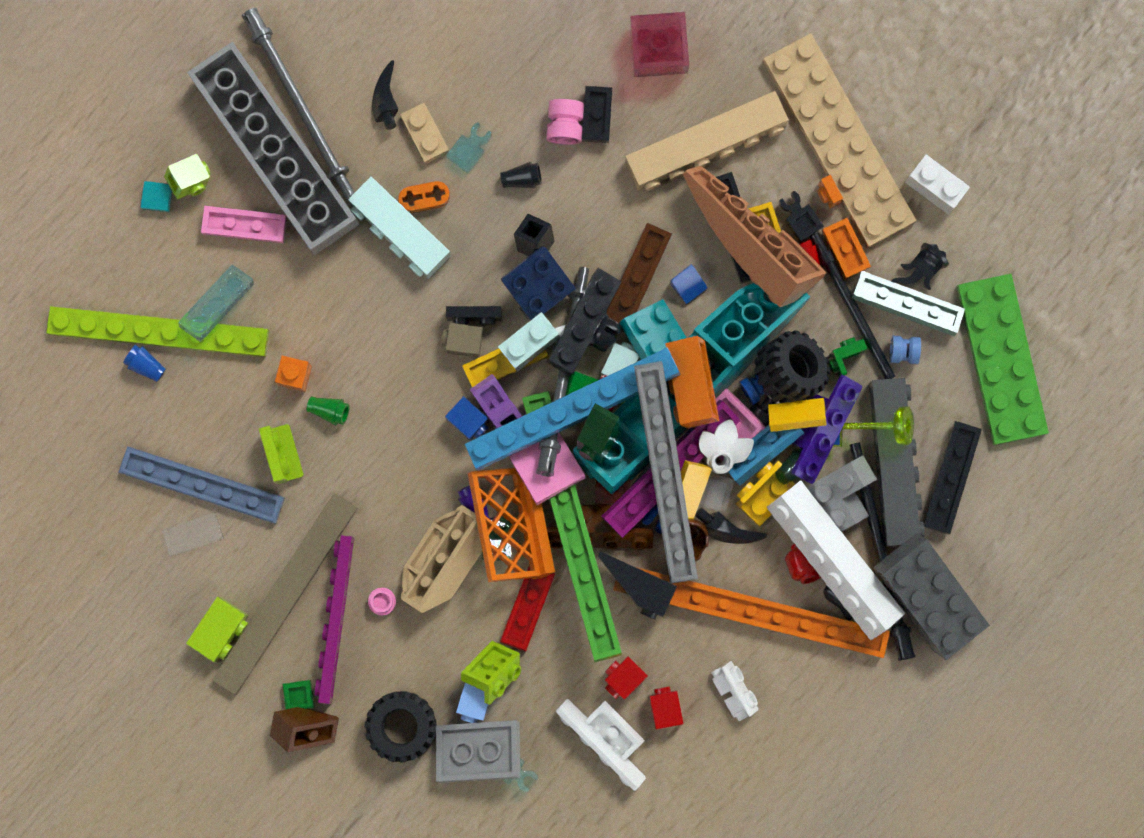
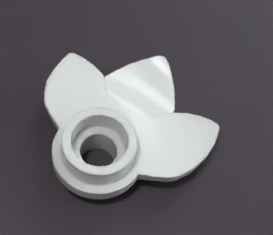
M732 420L719 424L714 434L703 431L699 438V449L707 457V466L712 468V472L716 474H724L733 467L734 463L745 461L754 445L753 439L738 438L737 428ZM718 456H724V460L721 463L715 462Z

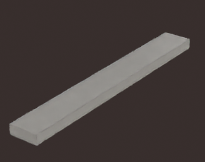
M658 361L635 365L634 369L670 583L698 579L663 363Z

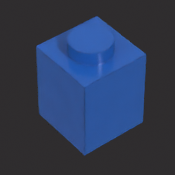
M464 396L445 416L446 420L470 441L474 437L482 436L489 428L486 425L489 422L488 418Z

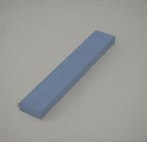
M128 446L118 472L277 524L285 500L284 497Z

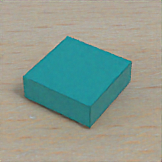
M144 181L140 208L169 213L172 197L170 186L165 183Z

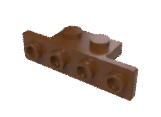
M581 505L592 548H606L610 550L617 548H633L636 550L653 548V529L632 528L622 538L601 517L612 505ZM546 527L550 548H562L558 528Z

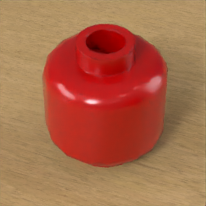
M793 544L790 547L791 551L785 556V562L792 579L800 581L801 584H809L819 580L821 576L808 562L796 544Z

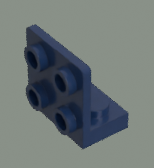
M541 246L501 278V282L519 304L520 311L530 321L541 312L543 314L576 289L544 246Z

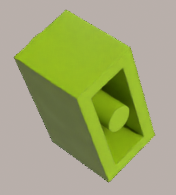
M216 597L186 644L213 662H218L220 658L225 660L233 648L230 645L235 635L240 637L249 624L245 621L249 615L222 597Z

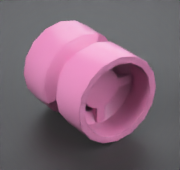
M571 99L550 100L548 118L552 122L547 124L546 140L563 145L581 143L583 127L579 122L583 120L584 104Z

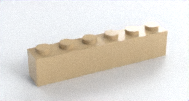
M773 91L626 155L625 163L637 190L645 188V191H650L660 186V181L670 178L671 181L683 176L685 170L692 167H705L710 164V159L717 156L720 159L726 158L734 154V149L742 145L745 148L751 147L759 143V138L769 134L770 137L779 135L785 131L784 127L787 126L789 119L776 91Z

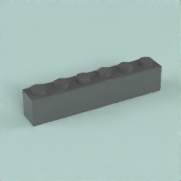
M905 378L872 380L869 383L883 539L885 547L901 546L915 534L922 537L925 536L923 521L919 522L918 511L922 510V499L920 494H916L915 483H919V470L913 464V456L917 454L916 441L911 439L910 428H914L913 412H908V401H911L910 384H906Z

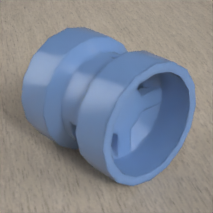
M892 335L889 352L890 363L907 361L909 364L918 365L921 355V338L911 337L910 339H903L901 336Z

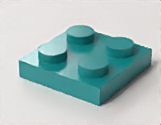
M664 299L619 322L641 360L665 349V343L687 338Z

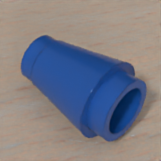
M134 345L123 361L128 366V370L153 379L156 382L166 370L143 346L140 348Z

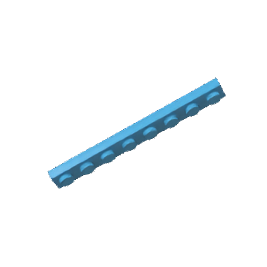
M668 347L466 443L465 446L475 469L479 471L586 420L595 403L607 410L639 395L634 369L635 365L662 361L666 381L681 375Z

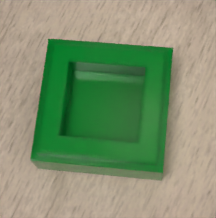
M311 680L282 684L286 709L315 707Z

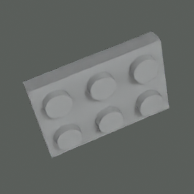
M519 721L436 725V782L447 783L520 778Z

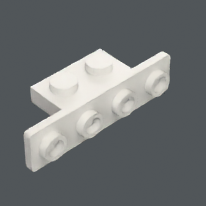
M566 699L556 710L561 721L565 725L570 726L579 735L581 741L585 745L590 746L599 755L600 760L619 775L620 780L626 786H630L636 791L646 777L628 757L645 740L606 701L587 718L569 699Z

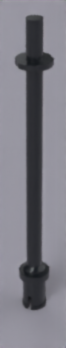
M860 442L849 445L853 460L863 456ZM868 484L861 488L860 491L864 508L869 515L867 520L879 563L888 555L871 485ZM883 583V586L887 589V591L890 593V595L894 598V596L892 595V593L889 591V589H888V588L886 587V585ZM901 617L891 627L892 631H890V637L894 639L898 661L916 657L909 634L912 632L911 627H908L904 623L903 617Z

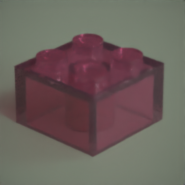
M685 12L630 16L634 77L688 74L689 54Z

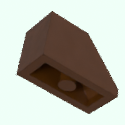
M300 707L275 711L270 737L288 753L335 743L339 718L335 715Z

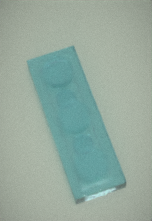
M232 264L178 322L179 327L201 342L254 285V280Z

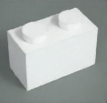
M928 155L924 156L905 182L948 215L970 188Z

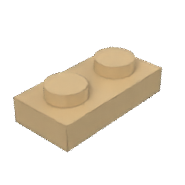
M425 103L400 114L425 164L449 153V149Z

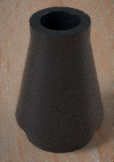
M531 161L500 173L503 188H536V185L542 184L539 164H532Z

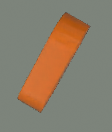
M434 181L404 188L399 193L398 201L409 213H416L445 206L449 202L450 192L447 185L443 182ZM435 188H439L440 192H445L441 196L440 201H436L435 197L426 198V195L434 194ZM412 193L414 197L423 196V199L414 201V206H409L408 202L403 203V200L408 198L407 194Z

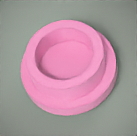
M377 588L369 595V608L377 615H387L394 610L396 597L387 588Z

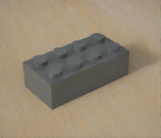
M918 534L913 535L873 567L934 652L945 660L949 659L990 626L926 538Z

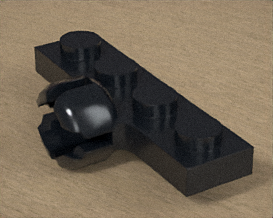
M600 268L594 271L546 361L548 364L571 376L587 346H593L602 352H606L614 345L616 341L615 335L620 334L621 326L618 322L609 318L607 308L622 281Z

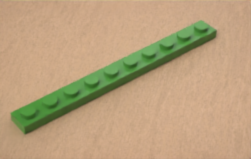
M549 391L522 398L526 415L552 403ZM574 484L549 499L594 662H599L621 656L622 652Z

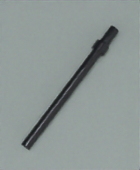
M819 232L811 235L809 238L813 245L816 244L821 266H825L884 379L896 377L858 304L854 299H851L852 293L835 263L836 258L832 250H828Z

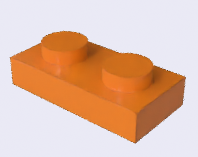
M848 218L822 229V233L836 258V262L845 280L871 267Z

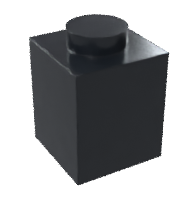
M531 214L526 215L514 233L517 251L526 256H530L541 246L546 247L549 251L555 242L552 225Z

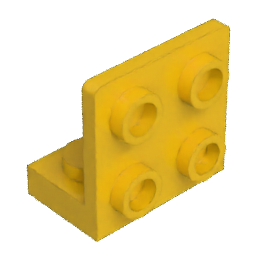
M779 461L774 465L771 462L766 464L756 474L759 480L754 485L749 482L736 495L740 498L736 505L758 527L772 515L767 506L795 485L779 469L782 466Z

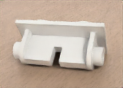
M732 661L722 668L720 667L711 672L713 675L712 680L721 696L729 691L732 694L731 697L724 701L733 718L736 717L738 721H741L759 710L755 695L752 691H748L743 682L744 677L741 670L734 666Z

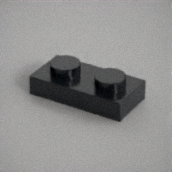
M585 86L582 142L609 143L612 87Z
M446 306V319L456 324L469 325V321H480V325L492 326L496 325V321H502L501 306Z

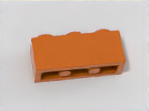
M699 336L665 343L681 374L668 380L670 392L672 395H675L676 406L673 407L676 421L686 428L718 422L719 415L705 340Z

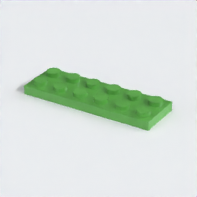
M1012 273L957 285L961 308L965 309L963 317L993 445L1048 434L1049 431Z

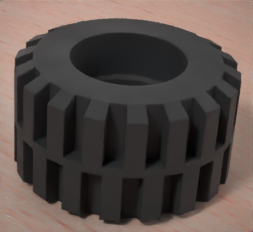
M796 330L792 332L787 331L758 351V357L755 358L754 362L757 368L754 370L755 375L759 377L757 380L759 386H763V392L766 395L769 394L771 400L775 403L778 401L780 403L802 401L812 398L826 388L825 385L829 382L827 375L830 374V368L827 367L829 363L828 358L824 356L822 347L819 348L817 341L814 338L810 339L808 334H800Z
M399 691L386 694L373 704L366 715L367 720L364 726L366 728V740H369L371 749L375 750L378 756L386 758L390 762L403 763L418 758L431 746L436 735L437 721L434 711L425 699H422L415 693ZM396 710L410 712L417 721L416 735L409 742L396 743L386 735L384 728L386 718Z

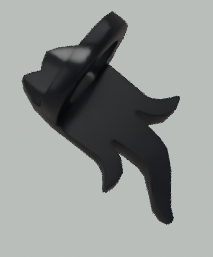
M923 243L920 252L910 264H901L904 270H911L915 267L914 272L909 277L894 278L891 282L914 284L925 276L923 281L924 287L931 290V278L940 269L946 268L949 265L946 259V252L939 250L937 244Z

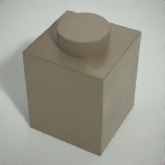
M450 323L449 330L444 329L442 346H446L448 354L479 358L484 332L483 327Z

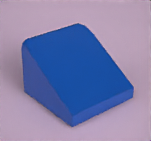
M692 264L670 280V285L686 305L708 288Z

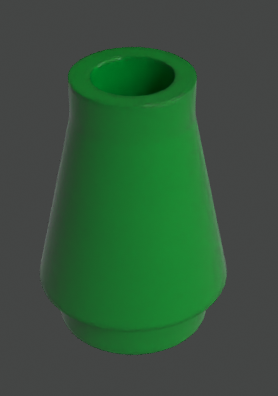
M311 396L306 410L336 426L338 424H345L349 415L350 405L345 403L343 399Z

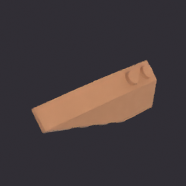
M699 166L685 170L683 176L709 225L727 251L750 276L751 281L759 285L773 303L783 307L795 302L827 274L784 230L778 233L769 226L770 219L763 214L759 217L747 208L749 205L747 201L742 197L739 198L727 193L729 187L705 168Z

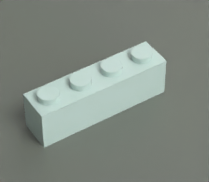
M372 177L348 199L352 206L350 210L353 215L360 221L365 218L372 225L369 228L370 231L380 240L385 237L391 243L389 249L401 259L404 255L411 262L408 267L417 276L425 275L429 279L451 257L450 251Z

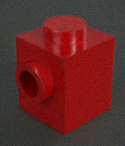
M627 656L620 664L615 660L605 671L608 675L604 679L608 683L605 689L616 700L619 696L625 700L648 675Z

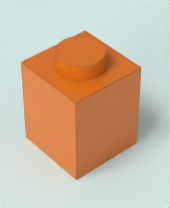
M282 355L275 383L282 387L306 392L312 365L307 361Z

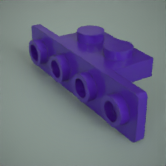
M841 375L829 399L820 395L810 398H824L827 425L801 428L804 434L792 443V445L803 449L792 470L793 475L810 484L815 482L862 390V385L847 376Z

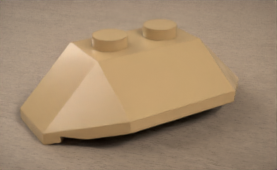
M461 505L455 511L434 520L403 568V592H401V599L419 612L423 613L452 599L482 553L474 512Z

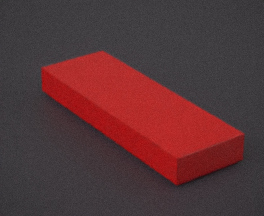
M555 573L541 579L525 578L523 580L500 642L525 652L527 651Z

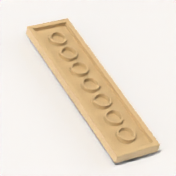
M810 33L765 57L763 62L826 175L831 174L843 197L841 202L867 248L914 224L917 220L813 35Z

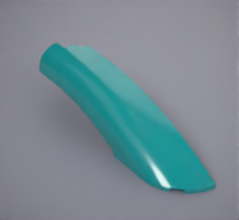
M752 283L736 291L694 329L689 337L699 336L705 340L707 356L715 363L714 368L710 370L715 399L758 357V351L782 331L810 299V295L805 293L795 302L779 307L769 299L768 295L759 285ZM639 395L628 399L613 413L620 417L619 436L601 464L595 460L591 462L584 459L579 454L577 446L573 449L574 456L584 472L591 479L595 478L611 494L617 491L627 480H632L650 462ZM668 396L674 435L676 439L687 428L681 426L680 422L676 421L673 412V407L676 406V400L673 401Z

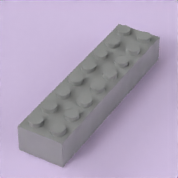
M233 42L187 72L314 256L359 226L351 210Z

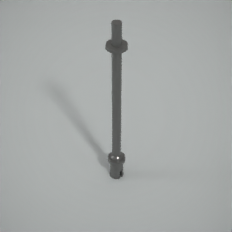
M257 8L245 11L241 17L252 33L251 39L253 43L262 46L331 171L327 178L330 181L336 180L348 201L355 193L345 176L350 171L348 166L340 167L271 42L272 30L266 27Z
M579 267L576 289L568 295L573 300L570 316L587 286L589 269L586 267ZM560 370L553 402L566 395L569 376ZM558 433L539 442L538 449L541 452L536 473L541 474V476H554L556 457L561 450V445L557 441Z

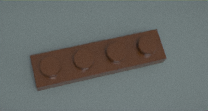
M649 223L646 224L621 279L622 282L607 310L609 318L619 323L624 318L638 311L672 233Z

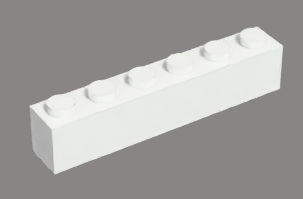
M799 481L767 506L775 520L778 521L870 640L888 630L905 614L802 481Z

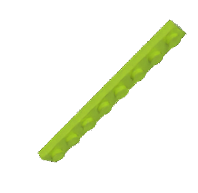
M52 306L49 309L47 325L48 335L266 357L269 330L264 328Z

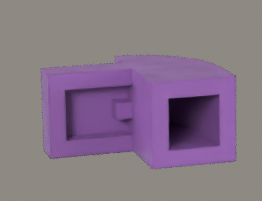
M493 374L469 389L495 429L522 417Z

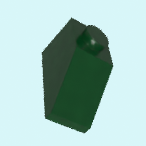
M594 404L577 439V450L584 459L602 463L619 436L620 417L600 405Z

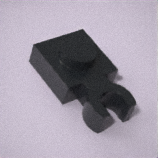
M793 191L791 197L794 199V204L787 205L782 198L779 200V206L783 211L790 213L791 216L786 218L785 221L801 243L823 229L824 226L809 204L803 208L801 207L800 196L796 191Z

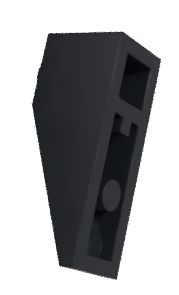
M600 551L598 555L599 560L636 606L642 608L640 613L656 620L657 615L664 617L677 586Z

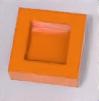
M831 174L820 180L817 193L824 204L828 203L830 209L839 205L843 197Z

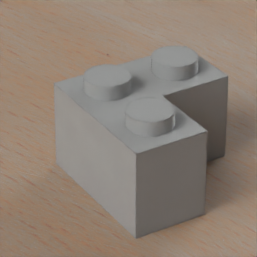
M861 456L809 485L807 489L842 532L869 516L855 492L877 479L864 456Z

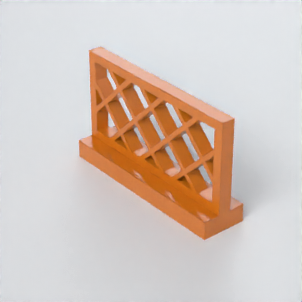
M507 468L469 472V484L488 583L525 578L541 579L555 573L542 503L536 505L516 469ZM512 475L514 488L512 491H509L500 482L504 476ZM478 478H485L492 484L487 494L479 488ZM496 488L507 497L502 506L491 498ZM511 501L518 506L519 515L517 518L506 511ZM487 503L498 512L492 521L484 514L483 508ZM501 516L513 524L507 533L496 525ZM516 528L524 534L525 541L522 546L511 538ZM492 530L503 539L498 548L490 543L489 534ZM506 543L518 551L513 560H510L501 552ZM521 555L529 561L531 571H524L516 565ZM497 557L508 566L504 574L496 575L494 562Z

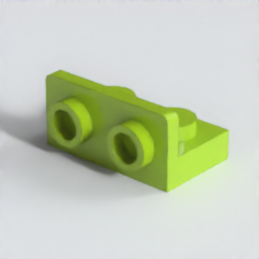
M285 424L275 428L271 426L259 428L273 481L281 484L303 477L304 473L290 425Z
M491 641L461 672V681L484 691V702L490 705L497 697L499 698L503 695L506 687L512 681H516L520 676V653Z

